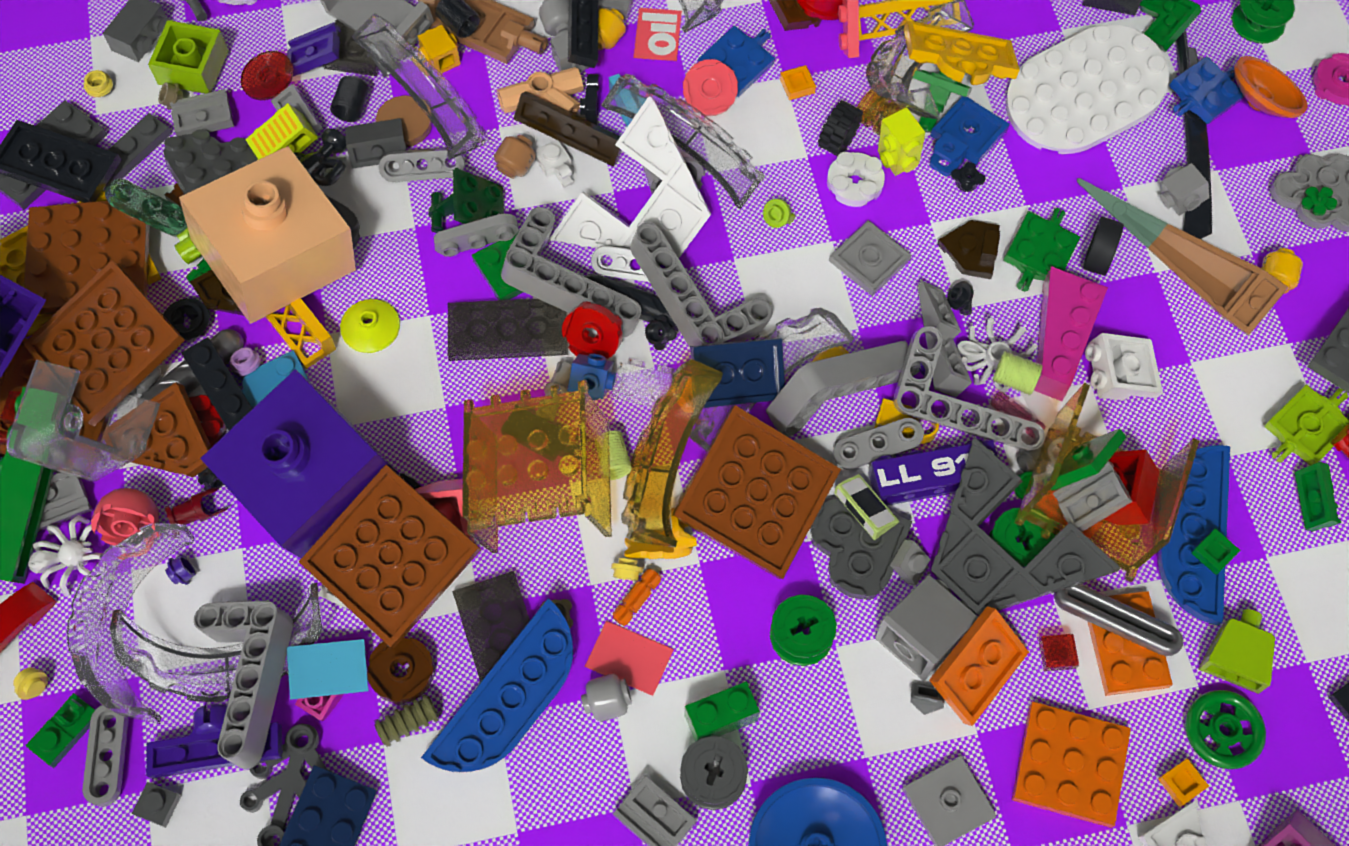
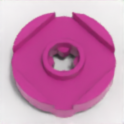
M1333 54L1331 58H1324L1319 63L1313 75L1316 96L1336 104L1349 106V54ZM1344 76L1347 82L1341 81L1339 77Z

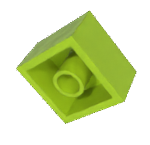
M167 20L148 66L158 85H163L165 82L169 84L177 83L179 89L206 94L212 92L229 50L221 31L218 29Z

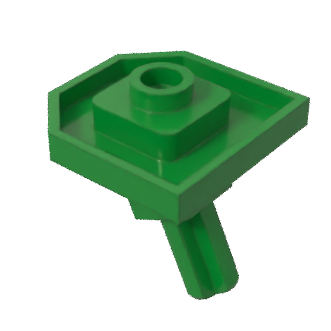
M915 70L913 79L931 85L925 99L923 112L937 118H925L922 116H930L922 113L918 123L926 133H931L940 113H943L951 92L967 97L970 96L972 87L947 77L940 70L939 72Z

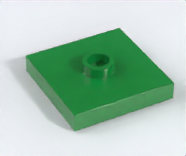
M1119 428L1075 446L1045 481L1051 490H1057L1098 474L1126 440V435Z

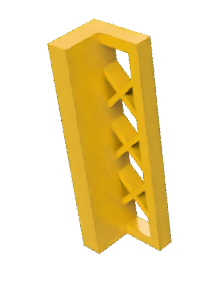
M885 0L859 5V41L901 33L907 20L914 21L910 17L920 7L932 14L938 11L943 3L952 2L953 16L961 20L960 1ZM936 5L933 10L928 6ZM903 10H909V12L907 13V15H906L905 13H903L902 11H903ZM897 12L904 19L897 28L892 29L884 22L890 13ZM884 14L881 19H879L878 17L875 16V15ZM938 14L924 21V24L939 27L959 23L951 18L944 20ZM870 16L877 22V25L872 32L862 34L860 18ZM933 17H935L938 20L930 22ZM881 26L886 29V30L878 31Z
M301 298L287 305L284 315L271 313L265 316L289 348L294 350L297 358L306 369L336 350L331 335ZM288 321L300 322L302 324L300 335L286 333ZM304 342L317 343L321 348L308 358L302 353Z

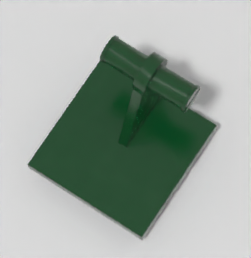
M455 168L453 170V194L443 200V194L440 192H433L431 194V207L428 209V216L431 218V231L434 233L442 231L443 218L454 214L455 221L463 224L504 214L503 186Z

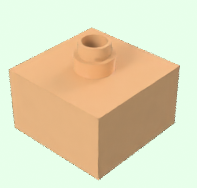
M289 146L179 197L191 241L250 324L356 270L351 228Z

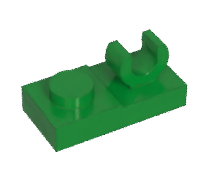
M1318 462L1296 471L1295 478L1305 530L1314 532L1325 527L1329 528L1340 524L1341 519L1338 518L1336 508H1338V504L1334 499L1329 464Z
M73 693L25 746L49 766L55 768L90 728L91 717L95 709Z

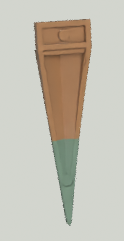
M1077 178V183L1116 220L1124 223V227L1202 300L1223 319L1230 322L1249 336L1288 289V286L1265 270L1198 239L1081 178Z

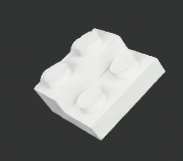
M1101 333L1088 343L1085 357L1088 361L1092 362L1093 374L1091 376V385L1097 389L1099 398L1124 401L1130 396L1157 398L1163 394L1151 339Z

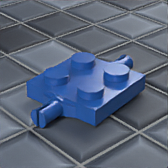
M734 25L698 58V62L715 59L729 66L738 81L737 97L739 98L774 64L775 57L762 48V45L770 39V33L762 29L754 38H751Z
M1206 56L1174 78L1169 86L1178 94L1182 101L1174 106V113L1178 112L1176 115L1182 116L1185 112L1191 110L1208 125L1239 103L1244 96L1237 84L1232 81L1235 78L1234 66L1223 72L1216 63Z

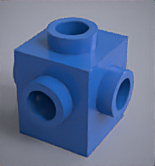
M578 354L572 362L568 391L582 394V397L588 400L603 399L609 390L613 391L617 373L612 372L614 361L606 360V357L599 354H589L588 356Z

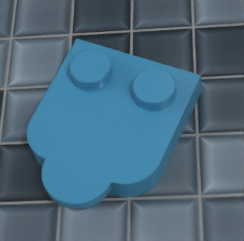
M294 350L259 366L254 372L244 376V389H242V392L252 408L262 401L294 369L309 381Z

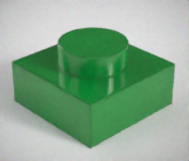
M1215 528L1193 550L1192 554L1217 575L1241 550Z

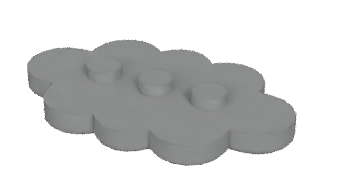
M1335 154L1326 160L1318 155H1305L1297 161L1292 172H1284L1274 180L1270 190L1274 201L1282 207L1297 209L1299 219L1304 224L1316 229L1333 225L1340 231L1349 232V156ZM1313 186L1320 192L1321 188L1329 187L1333 190L1331 198L1337 200V206L1333 210L1326 209L1324 215L1317 216L1313 214V208L1306 210L1302 207L1301 202L1306 197L1305 192L1307 188Z

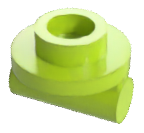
M782 199L768 201L763 209L764 220L769 226L774 228L783 227L786 224L790 225L796 217L791 212L789 205Z

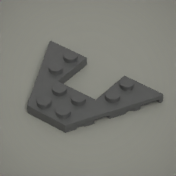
M975 437L972 439L969 456L961 474V481L956 490L950 509V516L945 531H943L939 543L940 547L935 556L931 571L978 616L986 607L996 608L999 611L1120 570L1118 564L1070 522L1025 568L1015 561L978 526L1022 483V479Z

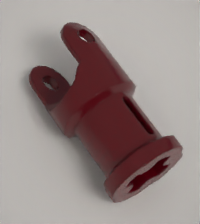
M219 487L192 495L190 500L176 506H165L167 517L174 531H181V527L197 520L203 522L225 512L228 507L210 512L202 502V497L219 490Z

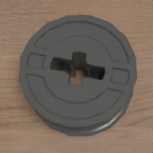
M710 736L699 739L689 746L682 757L680 768L682 790L688 799L700 808L719 810L729 807L739 799L745 789L748 774L745 755L738 745L727 738ZM714 762H720L719 775L722 777L716 775L713 785H708L709 772L706 769L711 771Z

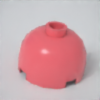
M132 488L115 489L103 496L97 504L91 519V529L94 533L97 529L102 534L101 540L107 544L118 548H138L137 542L148 541V545L156 538L159 528V509L153 498L142 491Z

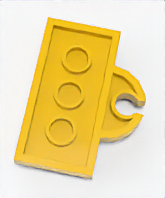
M909 20L906 21L904 35L909 59H913L918 63H934L943 74L957 82H962L965 73L972 76L970 80L972 85L984 84L991 75L1000 79L1006 77L1016 79L1020 69L1011 40Z

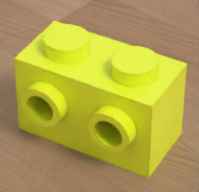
M907 107L882 119L878 153L883 165L886 168H890L895 176L904 171L910 172L918 166L926 133Z

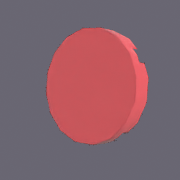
M715 59L702 60L694 64L683 80V96L687 105L694 112L703 116H717L726 112L734 104L738 93V81L733 70Z

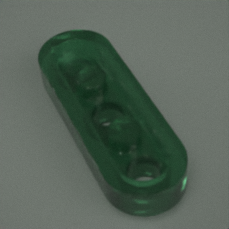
M115 179L105 190V197L112 207L162 232L177 237L178 234L187 228L182 207L128 180Z

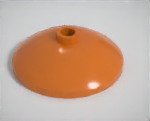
M1242 56L1235 63V79L1241 93L1253 109L1282 118H1297L1306 112L1308 104L1304 94L1278 68L1252 56Z

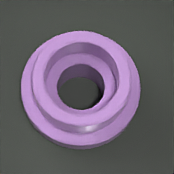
M241 348L235 351L230 358L231 369L238 376L248 375L259 367L261 358L256 351L250 348Z

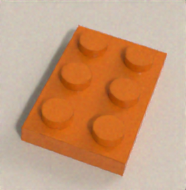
M1149 591L1108 596L1155 618ZM1088 622L1105 696L1166 689L1173 685L1166 656L1153 652Z
M986 607L929 681L962 722L973 726L1028 655L1029 651L996 608Z

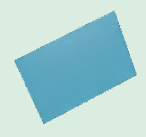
M364 639L287 647L290 700L368 691Z

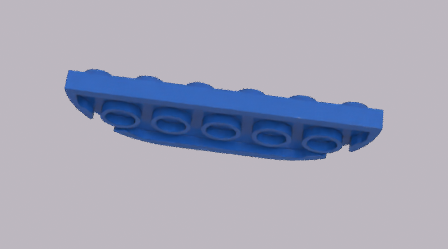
M1224 445L1206 446L1194 450L1191 454L1178 461L1172 468L1162 489L1158 543V567L1161 579L1168 593L1186 612L1201 621L1217 626L1223 623L1225 567L1215 575L1192 552L1215 528L1227 538L1230 446Z
M549 598L422 755L421 758L437 768L452 772H472L494 765L517 746L557 695L571 669L573 643L565 617Z

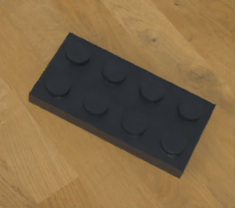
M19 120L15 121L0 144V174L83 203L97 201L121 162L118 153Z

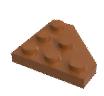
M175 382L102 432L113 457L116 459L189 477H195L208 468L200 458L212 446L184 386L180 383Z

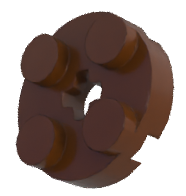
M403 638L395 648L389 647L383 641L373 650L369 658L367 678L371 687L379 697L396 705H403L422 696L435 677L433 659L425 645L417 639ZM399 663L402 666L406 663L409 664L407 674L403 677L400 675L394 677L393 674L396 672L395 664Z

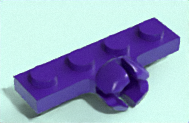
M212 704L210 711H206V705L197 708L193 714V730L190 735L147 742L146 776L153 779L236 766L222 758L217 750L227 705ZM270 723L263 755L259 762L283 758L282 725L280 723Z

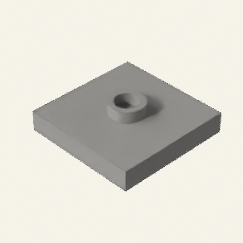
M962 756L902 788L934 846H945L997 817Z

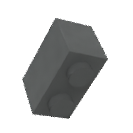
M128 0L105 29L103 35L111 51L139 62L150 51L153 43L162 33L168 19L162 6L150 0Z

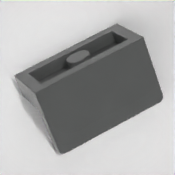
M400 118L345 128L346 147L352 169L379 165L384 154L392 151L407 150L402 120Z

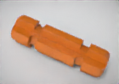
M647 569L641 576V582L637 581L622 600L623 605H618L615 609L613 618L616 622L626 626L633 618L632 613H637L651 595V589L654 590L661 582V576L654 570Z

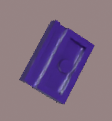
M333 22L289 40L290 49L287 50L286 71L294 77L339 59L340 38L337 36V33L340 32V28Z

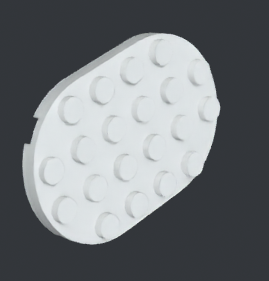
M1120 25L1095 26L1056 44L1023 63L1019 67L1020 70L1016 79H1011L1009 84L1006 109L1014 130L1030 145L1040 150L1045 148L1058 151V154L1079 153L1108 140L1152 115L1161 104L1169 83L1168 64L1160 48L1145 34Z

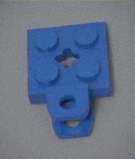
M962 96L931 131L930 136L937 141L934 145V153L930 158L929 166L946 177L950 176L954 169H958L963 164L964 159L977 166L1008 131L1010 124L972 99ZM972 127L975 131L974 133H968L964 128L970 129ZM946 160L949 165L942 166L939 161Z

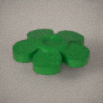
M1313 186L1307 188L1305 192L1306 197L1301 202L1304 209L1310 210L1313 208L1312 212L1317 216H1322L1325 214L1326 209L1333 210L1337 206V200L1331 198L1333 190L1329 187L1321 188L1320 192Z

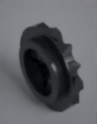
M186 298L172 303L163 314L185 341L194 342V339L199 335L204 336L205 329L211 326L209 310L201 301ZM184 313L191 319L190 328L182 324L185 318Z

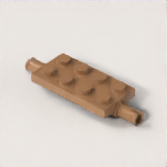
M418 0V2L421 1L429 6L434 19V23L428 29L443 25L448 34L452 33L458 43L505 64L510 61L521 46L539 55L547 47V38L530 32L534 27V18L493 0H464L480 16L477 29L466 38H459L436 17V6L440 0Z

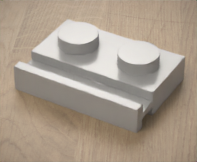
M223 89L180 99L174 104L171 102V113L176 136L192 134L200 129L213 132L234 127L226 90Z
M1110 461L1105 464L1098 474L1062 487L1053 493L1059 502V507L1067 523H1072L1081 532L1132 502L1128 491Z
M75 467L52 475L38 532L47 529L48 525L55 526L78 515L93 511L87 499L88 496L78 469Z
M646 775L624 799L619 808L613 812V816L647 846H678L697 823L693 816Z

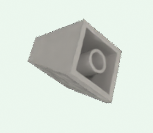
M928 575L883 618L875 639L925 682L951 653L977 620L978 616L964 601H959L954 597L949 587L943 581L935 580Z

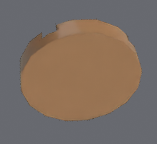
M407 95L394 97L386 101L378 109L375 118L376 122L400 118L402 120L406 147L422 142L430 134L432 128L431 112L425 102L420 100L426 106L429 115L414 97Z

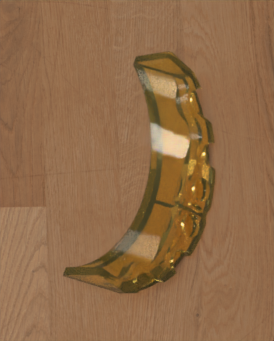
M688 360L678 367L671 376V386L667 393L658 398L650 412L652 413L650 423L641 432L631 460L632 470L626 477L623 491V499L627 500V504L621 513L622 523L628 526L629 532L626 537L631 541L676 548L678 541L675 539L671 529L670 507L677 470L691 431L707 400L723 376L722 372L696 360Z

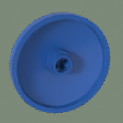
M806 778L782 786L766 799L753 820L748 846H887V838L877 812L856 790L835 780Z

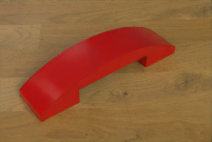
M34 582L24 586L0 604V652L28 623L35 626L57 603L55 599Z

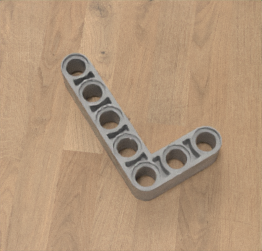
M544 207L532 209L507 251L501 271L502 280L506 284L568 313L585 301L601 305L621 318L623 337L631 335L642 312L638 302L541 257L540 255L549 241L555 216L552 211Z
M647 222L641 224L636 230L630 243L631 253L689 347L745 341L763 331L773 316V309L768 301L760 298L753 299L715 317L661 229L657 225ZM642 239L649 241L651 244L643 242ZM656 263L664 265L665 268L659 267ZM672 288L678 289L681 293L675 292ZM687 312L693 313L696 318L690 317ZM752 314L757 315L760 320L754 318ZM727 325L734 327L736 331L730 330ZM702 337H707L712 343L706 342Z
M932 326L923 327L913 334L893 398L894 407L898 412L1022 450H1035L1042 446L1045 441V432L1041 425L1035 422L929 391L942 347L943 337L941 332ZM922 333H928L934 339V345L930 350L922 348L919 343V337ZM914 362L921 363L925 368V375L922 379H916L911 375L910 367ZM905 392H911L916 397V405L912 409H907L902 405L901 397ZM935 401L943 402L946 407V413L941 418H937L932 414L931 406ZM967 409L971 410L976 417L971 427L965 426L961 420L962 413ZM997 418L1001 419L1005 424V431L1000 436L995 435L991 429L992 422ZM1027 427L1032 429L1035 434L1034 441L1029 445L1025 444L1021 438L1023 430Z
M900 341L808 363L795 372L768 406L766 413L777 431L787 437L792 436L805 426L826 400L897 383L909 345L906 341ZM914 362L911 365L910 372L912 376L920 371L921 364L919 362Z
M270 601L207 603L196 611L194 615L195 627L216 642H243L217 750L222 758L239 768L251 769L259 763L263 755L287 655V647L289 646L293 630V620Z

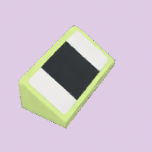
M860 474L836 485L835 495L873 540H876L899 523V520Z

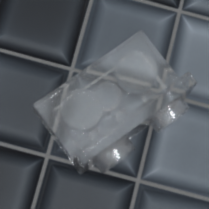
M628 358V363L619 362L611 398L659 409L679 375L674 374L675 368L658 365L657 370L646 368V361ZM676 387L662 410L671 412Z

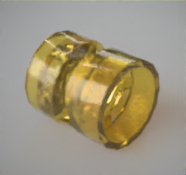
M873 88L875 92L871 89L862 98L857 108L863 112V118L860 123L867 128L873 126V132L880 136L882 119L904 108L894 101L888 103L889 97Z

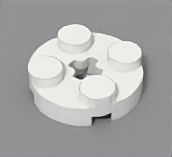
M842 152L830 165L827 187L829 191L831 189L836 195L835 199L844 205L852 207L867 205L868 201L874 198L876 200L883 190L885 174L882 169V163L878 158L863 153ZM855 175L863 180H859L858 184L852 183L853 180L849 177Z

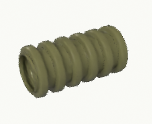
M425 694L422 696V700H413L411 706L405 704L403 705V710L399 711L396 709L393 711V715H384V720L376 719L374 721L376 731L384 745L389 747L392 741H401V736L405 735L408 737L410 736L409 732L413 730L415 732L420 731V726L428 727V722L432 720L434 722L439 721V715L429 696L427 697Z

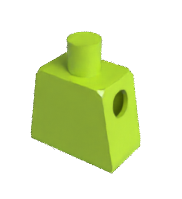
M1244 609L1240 621L1229 618L1219 628L1198 670L1257 694L1269 687L1272 678L1275 636L1259 629L1263 615L1255 610Z

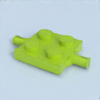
M1306 384L1264 426L1282 443L1272 453L1273 459L1283 452L1276 460L1282 463L1293 452L1309 466L1318 463L1334 447L1331 444L1332 440L1349 423V419L1342 414L1338 407L1348 398L1347 392L1338 399L1337 397L1344 391L1338 388L1329 398L1319 395Z

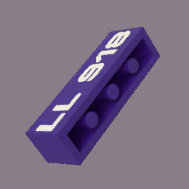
M977 439L998 458L993 440L983 442L981 439ZM972 440L962 446L942 445L934 451L923 452L922 450H914L901 457L893 458L890 455L879 457L871 463L868 472L872 490L886 506L954 494L959 487L961 474L965 468L972 446Z

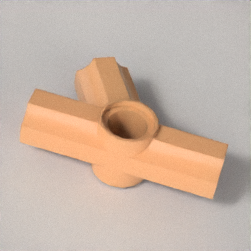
M573 67L549 75L545 72H535L529 76L528 81L496 90L499 105L504 114L516 111L520 96L526 91L576 115L580 109V103L569 95L582 92L584 85L578 68Z

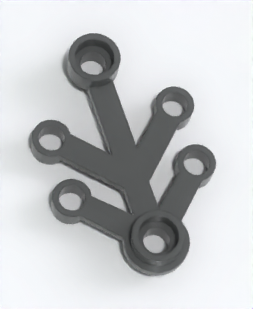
M297 724L288 731L285 737V744L282 745L283 758L259 762L258 764L266 763V769L263 773H256L257 765L250 769L251 774L256 778L266 779L271 775L273 766L290 757L286 770L255 790L244 792L240 797L241 807L247 812L254 813L262 807L264 800L280 791L271 825L263 828L258 834V846H269V840L273 836H279L281 841L294 794L296 793L299 798L306 783L301 774L304 759L311 769L315 765L328 770L316 751L319 745V734L309 724ZM307 736L308 743L303 747H299L297 744L299 738ZM250 796H256L257 801L255 805L247 807V799Z

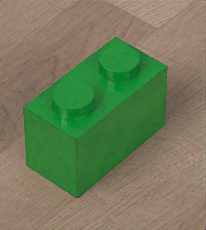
M747 681L685 705L684 716L695 742L705 737H720L758 721L760 714Z

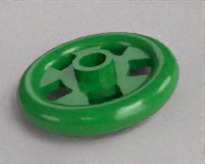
M1226 690L1210 691L1199 696L1191 704L1187 712L1185 730L1188 741L1193 750L1207 763L1223 769H1239L1250 765L1260 756L1266 742L1265 723L1258 709L1245 697ZM1221 703L1234 706V715L1221 713ZM1204 711L1213 716L1208 723V727L1199 722ZM1240 721L1250 722L1251 735H1243ZM1220 725H1224L1228 728V736L1223 735L1219 729ZM1208 735H1210L1215 743L1219 744L1215 751L1204 742ZM1240 742L1244 751L1233 756L1228 747Z

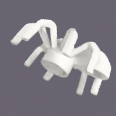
M988 318L986 331L992 342L989 345L977 341L975 338V327L970 326V341H961L957 345L962 362L967 371H975L986 365L988 366L980 379L978 374H974V385L984 384L992 371H996L1004 351L1025 358L1038 347L1036 343L1022 353L1014 352L1010 348L1026 331L1025 327H1020L1015 335L1005 343L997 342L993 333L994 319ZM980 360H983L973 366L967 365V363H975ZM995 381V387L1000 392L1005 393L1010 389L1009 386L1006 387L1005 385L1002 387L1000 383L998 384Z
M81 515L76 516L69 522V541L57 526L48 525L47 531L49 534H55L62 542V545L48 541L36 542L33 544L36 552L31 555L28 562L29 569L37 574L43 573L40 581L45 588L50 587V582L47 579L49 574L67 566L68 568L62 575L59 584L65 597L70 595L66 583L73 570L78 569L81 574L94 581L97 585H103L104 580L84 566L92 559L104 560L112 566L117 564V561L110 556L102 553L90 554L93 552V549L86 548L92 545L89 541L85 542L89 532L92 530L91 524L85 527L80 539L77 540L75 524L77 522L90 523L89 519ZM41 547L56 550L58 553L42 550Z

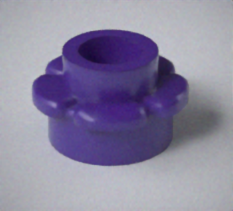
M182 555L175 559H168V568L165 569L168 578L174 584L188 585L190 579L196 575L192 564Z

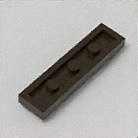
M525 91L521 94L514 120L614 167L617 164L622 150L615 144L621 136Z

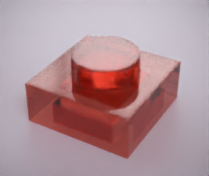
M1073 634L1041 636L1039 638L1044 671L1078 668L1079 660Z

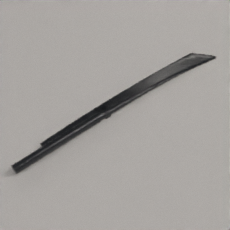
M1186 30L1176 40L1179 75L1198 62L1196 48L1188 47ZM1188 110L1184 113L1187 165L1192 163L1208 181L1209 199L1202 202L1196 209L1185 212L1183 231L1198 239H1202L1212 234L1211 173L1207 124L1197 114Z

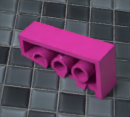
M1050 267L1043 283V302L1040 313L1041 324L1038 335L1039 346L1036 364H1042L1043 367L1034 391L1063 401L1072 384L1108 287L1055 267Z

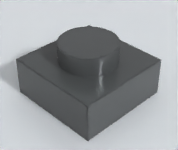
M147 781L131 814L166 828L181 795Z

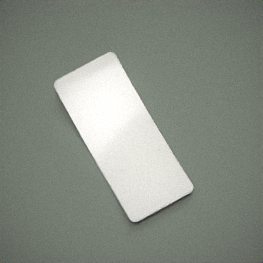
M1033 391L1031 395L1024 394V392L1021 393L1036 422L1044 429L1045 434L1067 428V425L1054 408L1048 396Z

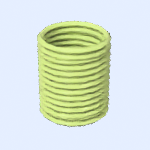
M1004 351L995 371L993 382L996 381L998 384L1000 383L1001 385H1006V387H1012V389L1018 390V392L1021 391V393L1024 392V394L1031 395L1036 387L1043 366L1042 364L1039 365V363L1036 364V362L1030 361V359L1027 360V358L1024 359V357L1021 358V356L1019 357Z
M606 431L591 439L590 444L601 479L616 480L631 472L632 466L621 432Z

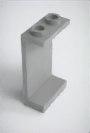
M320 0L326 13L358 34L385 25L409 48L418 41L417 36L424 33L434 23L429 6L421 1L416 6H413L405 0ZM385 29L363 36L372 43L380 40L382 44L385 43L386 46L384 48L388 54L399 61L408 52Z

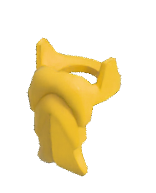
M674 507L671 508L672 533H668L675 547H668L670 545L664 534L662 536L636 539L639 542H634L632 538H625V545L628 549L624 551L625 557L634 559H676L690 555L693 546H697V541L695 537L684 531V528L688 527V525L678 520L677 517L672 516L676 508Z

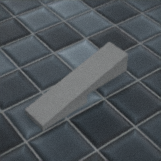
M921 281L917 287L924 327L932 326L937 328L943 337L942 347L933 374L934 389L956 398L972 383L953 340L961 330L943 290ZM925 333L927 347L930 350L934 345V339L930 334Z

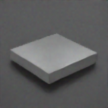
M868 220L830 255L829 262L873 296L911 260L912 255Z

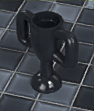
M328 128L322 134L323 146L319 151L308 153L307 155L299 152L294 153L316 184L321 186H331L336 183L346 169L343 161L328 159L332 153H343L347 150L346 137L338 130ZM332 168L328 172V174L325 177H323L326 172V169Z

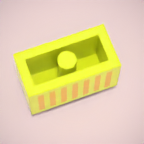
M287 103L283 108L277 110L262 126L256 128L245 140L259 160L289 146L293 153H301L319 137L303 113Z

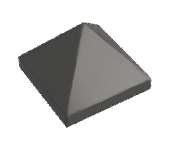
M912 683L910 702L923 715L944 708L945 700L934 686L920 683Z

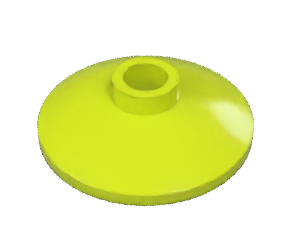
M367 299L355 303L344 313L340 323V332L345 343L350 348L362 353H374L387 348L397 338L400 330V320L396 310L390 304L378 299ZM368 319H373L371 323H363Z

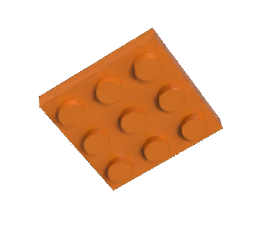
M1032 701L1029 706L1012 801L1113 828L1116 823L1131 728Z

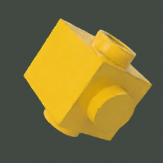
M443 25L428 29L417 36L420 46L417 48V53L425 64H429L436 76L461 65L457 49L459 48L458 42L452 33H447Z

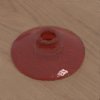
M266 51L253 57L244 67L241 74L242 89L249 97L255 100L262 101L275 98L291 83L294 73L293 64L282 52Z

